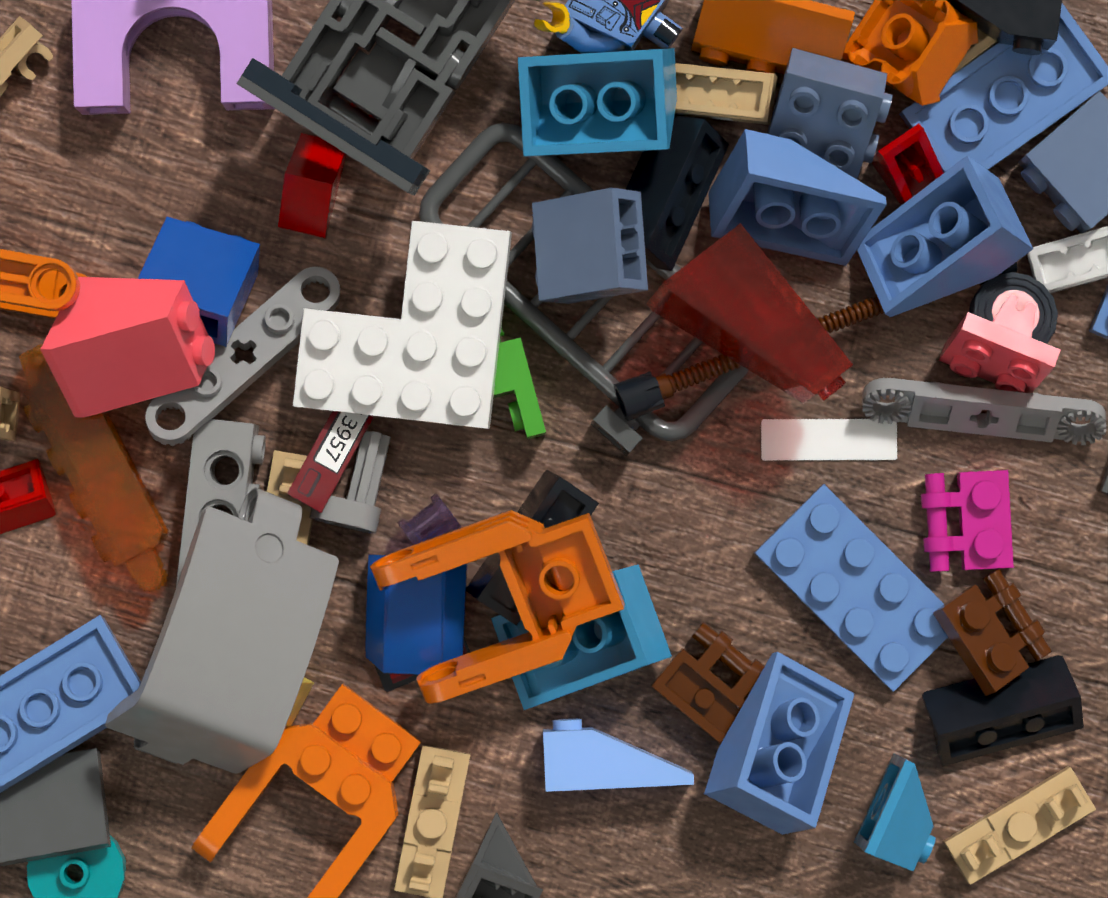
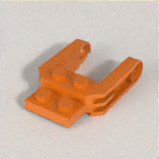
M0 249V309L56 319L59 311L67 309L77 300L80 293L78 277L87 276L75 272L71 266L59 259Z
M510 510L398 550L378 559L370 566L378 588L381 591L385 586H390L416 576L419 581L495 553L500 555V568L523 625L529 632L439 663L420 673L416 680L426 703L442 702L562 660L578 625L624 609V600L589 513L545 528L544 524Z
M343 683L314 723L285 727L275 751L267 758L248 768L200 833L191 849L211 863L232 832L242 823L283 765L287 764L292 769L294 775L347 814L361 819L359 828L307 897L338 898L399 815L393 780L422 741Z

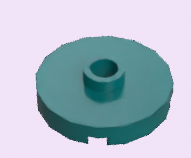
M110 835L111 847L29 861L27 864V880L33 897L119 898L125 881L126 859L117 840ZM71 864H77L83 869L81 881H73L69 878L67 870Z

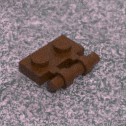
M999 568L982 578L991 591V596L985 599L978 586L974 585L965 589L933 612V615L986 696L997 692L1029 668L1019 652L1020 649L1026 646L1035 661L1042 659L1052 652L1042 636L1045 630L1037 619L1032 621L1018 599L1021 593L1014 582L1010 584L1007 582ZM1000 609L1004 611L1016 630L1010 636L995 614Z
M703 622L691 636L706 648L701 656L696 660L681 648L651 686L721 744L745 702L743 698L752 689L765 666L757 659L751 661L731 645L733 639L721 630L717 633ZM718 659L739 676L731 688L709 671Z

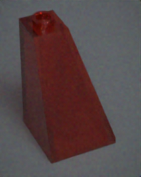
M741 223L664 281L646 303L656 314L802 403H806L816 394L822 401L826 400L846 384L841 374L853 366L848 357Z

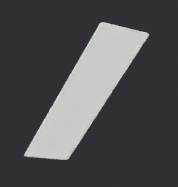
M763 419L761 421V459L763 461L896 460L897 422L893 421L892 424H888V421L884 420L883 424L878 423L879 419L875 421L870 419Z

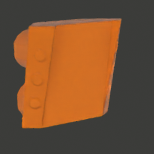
M874 0L846 43L842 58L855 65L888 73L886 80L888 86L922 106L940 102L939 94L971 45L978 44L977 22L961 14L946 0Z

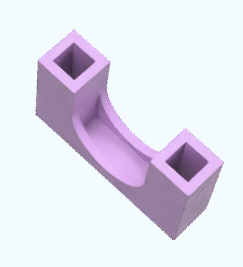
M72 0L74 107L82 115L130 113L129 60L132 47L138 36L149 25L163 18L174 16L195 19L215 33L220 50L221 103L227 111L275 109L236 84L252 58L274 71L272 0Z

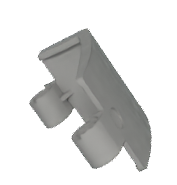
M255 487L245 497L238 517L213 507H207L201 513L171 605L141 684L137 691L123 699L108 714L105 727L134 737V748L138 751L182 765L195 759L235 774L241 773L275 751L291 714L313 653L339 564L336 556L296 541L302 518V507Z

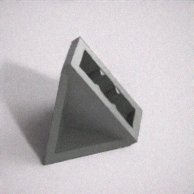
M496 812L455 898H539L543 889L536 885Z

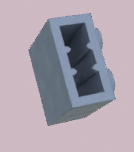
M792 48L767 134L791 139L857 179L863 161L872 163L876 152L879 135L872 133L876 121L885 123L889 113L893 95L885 93L888 73Z
M1101 91L1095 94L1018 161L1024 168L1021 172L1024 181L1036 193L1041 194L1043 191L1056 205L1053 209L1054 214L1070 231L1076 228L1080 233H1085L1108 215V99Z
M611 187L532 203V234L535 239L537 267L535 279L538 287L539 301L570 304L648 291L641 192Z

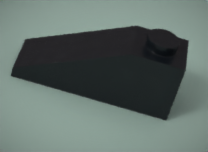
M946 0L961 14L977 22L979 30L1000 44L1013 45V52L1025 55L1042 54V49L1049 50L1057 41L1062 0Z

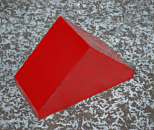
M919 123L880 149L872 161V165L900 205H903L944 173L926 132Z
M301 133L285 171L278 222L279 228L326 239L346 153L320 137Z

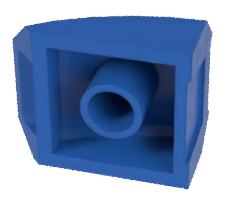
M369 555L365 657L383 673L419 675L434 665L462 656L468 563L419 581L416 576L390 586H385L380 591L370 566L386 555Z

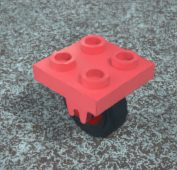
M1011 272L1000 274L988 280L978 289L970 302L969 312L944 344L939 361L950 365V369L961 376L968 378L978 376L995 383V387L998 390L1033 393L1053 370L1061 351L1048 345L1056 331L1058 317L1053 296L1044 284L1029 275Z

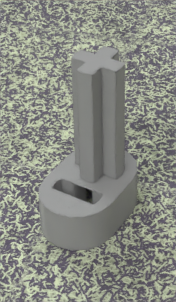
M366 431L359 443L347 498L330 496L322 513L311 508L309 518L334 526L375 534L382 510L376 507L375 503L391 437L382 435L379 432Z

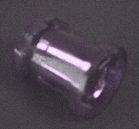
M437 493L431 497V503L409 520L402 518L397 522L413 545L446 534L451 530L462 528L461 524Z

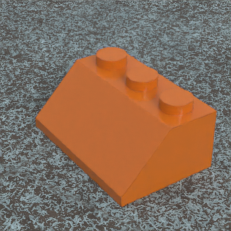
M704 0L691 50L699 52V59L711 64L726 66L728 60L746 64V71L785 74L792 48L841 61L855 12L811 0Z

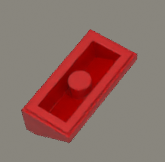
M38 459L0 471V534L56 515L54 503Z

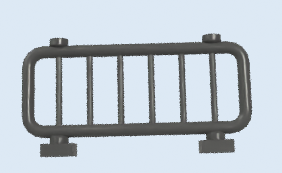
M503 122L491 125L482 131L427 190L420 203V221L443 224L438 214L439 207L495 145L500 142H510L523 152L522 127L517 124ZM558 155L527 156L529 159L467 227L479 228L536 165L565 190L560 197L594 190L557 158ZM532 227L510 250L508 267L534 240ZM646 259V263L674 288L610 359L601 366L574 339L612 297L597 299L576 324L565 333L537 308L543 302L539 301L538 293L529 301L506 281L504 304L618 406L613 412L606 405L593 419L591 425L626 457L642 440V437L636 432L639 427H642L647 433L659 440L673 442L688 437L698 429L742 380L752 364H746V366H741L739 369L735 368L734 371L723 372V375H719L677 421L666 422L653 411L627 421L620 409L614 391V384L619 383V381L610 372L680 295H683L710 321L664 370L663 373L666 375L670 374L672 376L673 372H677L716 327L732 339L736 349H742V346H747L749 343L753 344L752 334L738 320V317L744 312L743 308L724 292L715 299L677 264H675L673 271L657 269Z

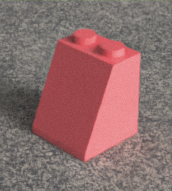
M78 277L80 293L77 300L67 309L59 311L40 349L74 417L85 418L199 386L207 366L212 364L215 356L214 341L208 335L200 317L199 307L193 301L185 281L162 279Z

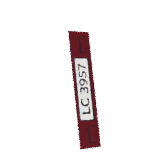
M332 411L287 494L322 513L374 416Z

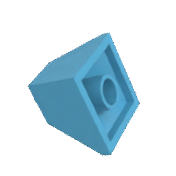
M893 753L854 843L872 856L914 872L918 862L925 864L929 858L936 837L930 835L934 826L915 764Z

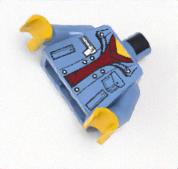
M568 0L565 5L556 2H543V5L551 9L553 13L552 21L550 24L540 19H535L534 25L538 30L554 32L559 39L581 54L634 51L644 36L660 48L669 49L683 29L661 13L669 0Z

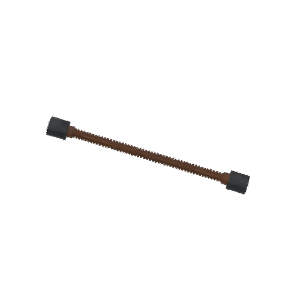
M1017 262L1000 274L1017 273ZM876 295L874 298L870 297L869 301L865 299L863 303L858 302L857 305L847 306L846 310L841 308L840 312L836 310L834 313H829V315L818 317L817 320L813 319L811 322L807 321L805 324H800V326H794V329L789 328L788 331L778 332L776 335L773 334L771 337H766L765 340L760 339L759 342L755 341L753 344L744 345L742 349L737 348L736 352L731 350L730 353L726 352L724 355L715 356L712 360L708 359L707 363L702 361L701 365L697 363L695 367L691 365L689 369L678 370V374L673 372L671 376L670 374L666 375L663 373L654 377L649 371L614 384L618 404L627 421L633 420L665 407L664 399L674 396L673 393H676L677 390L681 391L682 387L684 389L688 388V385L692 387L694 383L699 384L700 381L705 382L706 379L710 380L712 377H717V374L723 375V372L734 371L735 368L739 369L741 366H746V364H752V361L763 360L764 357L768 358L770 355H775V353H781V350L786 351L787 348L797 347L799 344L802 345L804 342H809L810 339L815 340L816 337L820 338L822 335L831 334L833 330L838 331L839 328L844 329L845 326L855 325L856 321L860 323L862 319L873 318L874 315L883 314L884 310Z

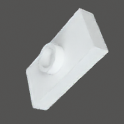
M1108 226L1033 247V250L1027 254L1033 278L1044 284L1050 294L1108 278Z

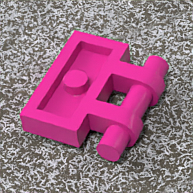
M1008 470L957 473L958 492H945L944 473L925 474L926 494H921L922 509L927 508L928 538H923L924 552H929L930 572L950 571L949 551H961L962 570L1014 568ZM947 507H959L960 536H948Z

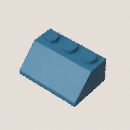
M675 48L518 57L523 156L670 149L677 102Z

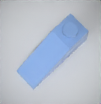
M582 719L552 720L553 729H543L546 792L694 785V774L692 771L593 727H582Z

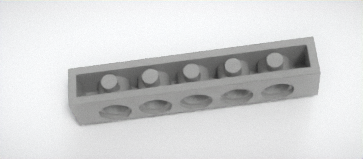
M211 419L193 433L176 587L201 513L207 507L216 508L225 505L232 511L233 516L238 517L242 503L250 490L255 487L260 489V484H253L255 464H263L266 436L258 435L259 426L256 424ZM232 457L239 465V475L233 483L222 485L215 477V466L221 459Z

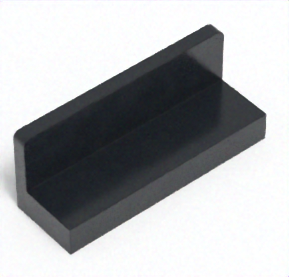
M674 116L670 149L643 151L626 187V190L641 192L646 259L657 269L673 271L729 146V143L705 119Z
M546 470L517 513L544 524L545 528L587 513L591 516L599 503L559 475ZM495 553L487 556L468 584L466 591L475 599L517 626L521 617L500 568V555Z
M1058 655L1028 663V669L997 692L987 696L975 678L924 692L922 694L923 703L933 725L936 750L942 767L1084 728L1081 695L1063 656Z

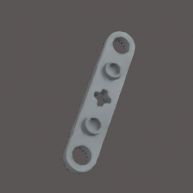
M309 267L299 272L234 329L227 347L215 345L214 360L211 365L207 366L199 386L154 398L148 405L145 415L147 428L153 439L161 442L163 445L170 444V446L178 443L182 444L186 439L189 440L191 435L202 425L213 419L300 342L304 308L334 312L339 304L340 285L336 276L331 271L322 267ZM316 281L319 284L324 283V286L328 287L330 292L324 301L312 303L303 297V288L305 289L307 284L310 285L311 282L316 283ZM240 347L246 351L251 347L254 348L252 352L254 362L250 365L244 360L238 364L234 363L236 359L234 349ZM174 407L176 410L179 409L180 412L184 413V423L175 430H165L157 424L158 415L162 413V410H167L166 408L172 409Z
M896 378L875 379L864 387L862 394V407L865 416H871L870 420L872 421L879 419L878 423L883 424L884 420L888 421V424H892L893 421L905 422L907 427L1053 442V439H1059L1067 443L1072 441L1074 445H1077V442H1081V445H1086V441H1089L1090 444L1095 443V439H1102V435L1106 433L1105 409L1099 403L1087 399ZM886 395H889L890 400L895 397V402L883 403L879 402V400H881V396L883 399H886ZM987 410V413H981V411ZM1078 417L1079 421H1082V417H1085V421H1088L1090 418V422L1086 424H1075L1071 420L1076 422Z

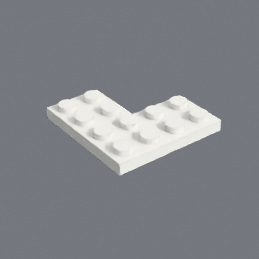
M412 221L401 319L303 309L293 406L490 429L512 232Z

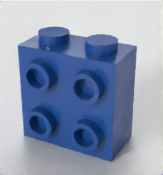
M166 217L138 279L184 280L193 301L199 307L200 317L208 335L212 337L215 344L227 347L258 276L260 244L238 235H228L201 227L194 222H184Z

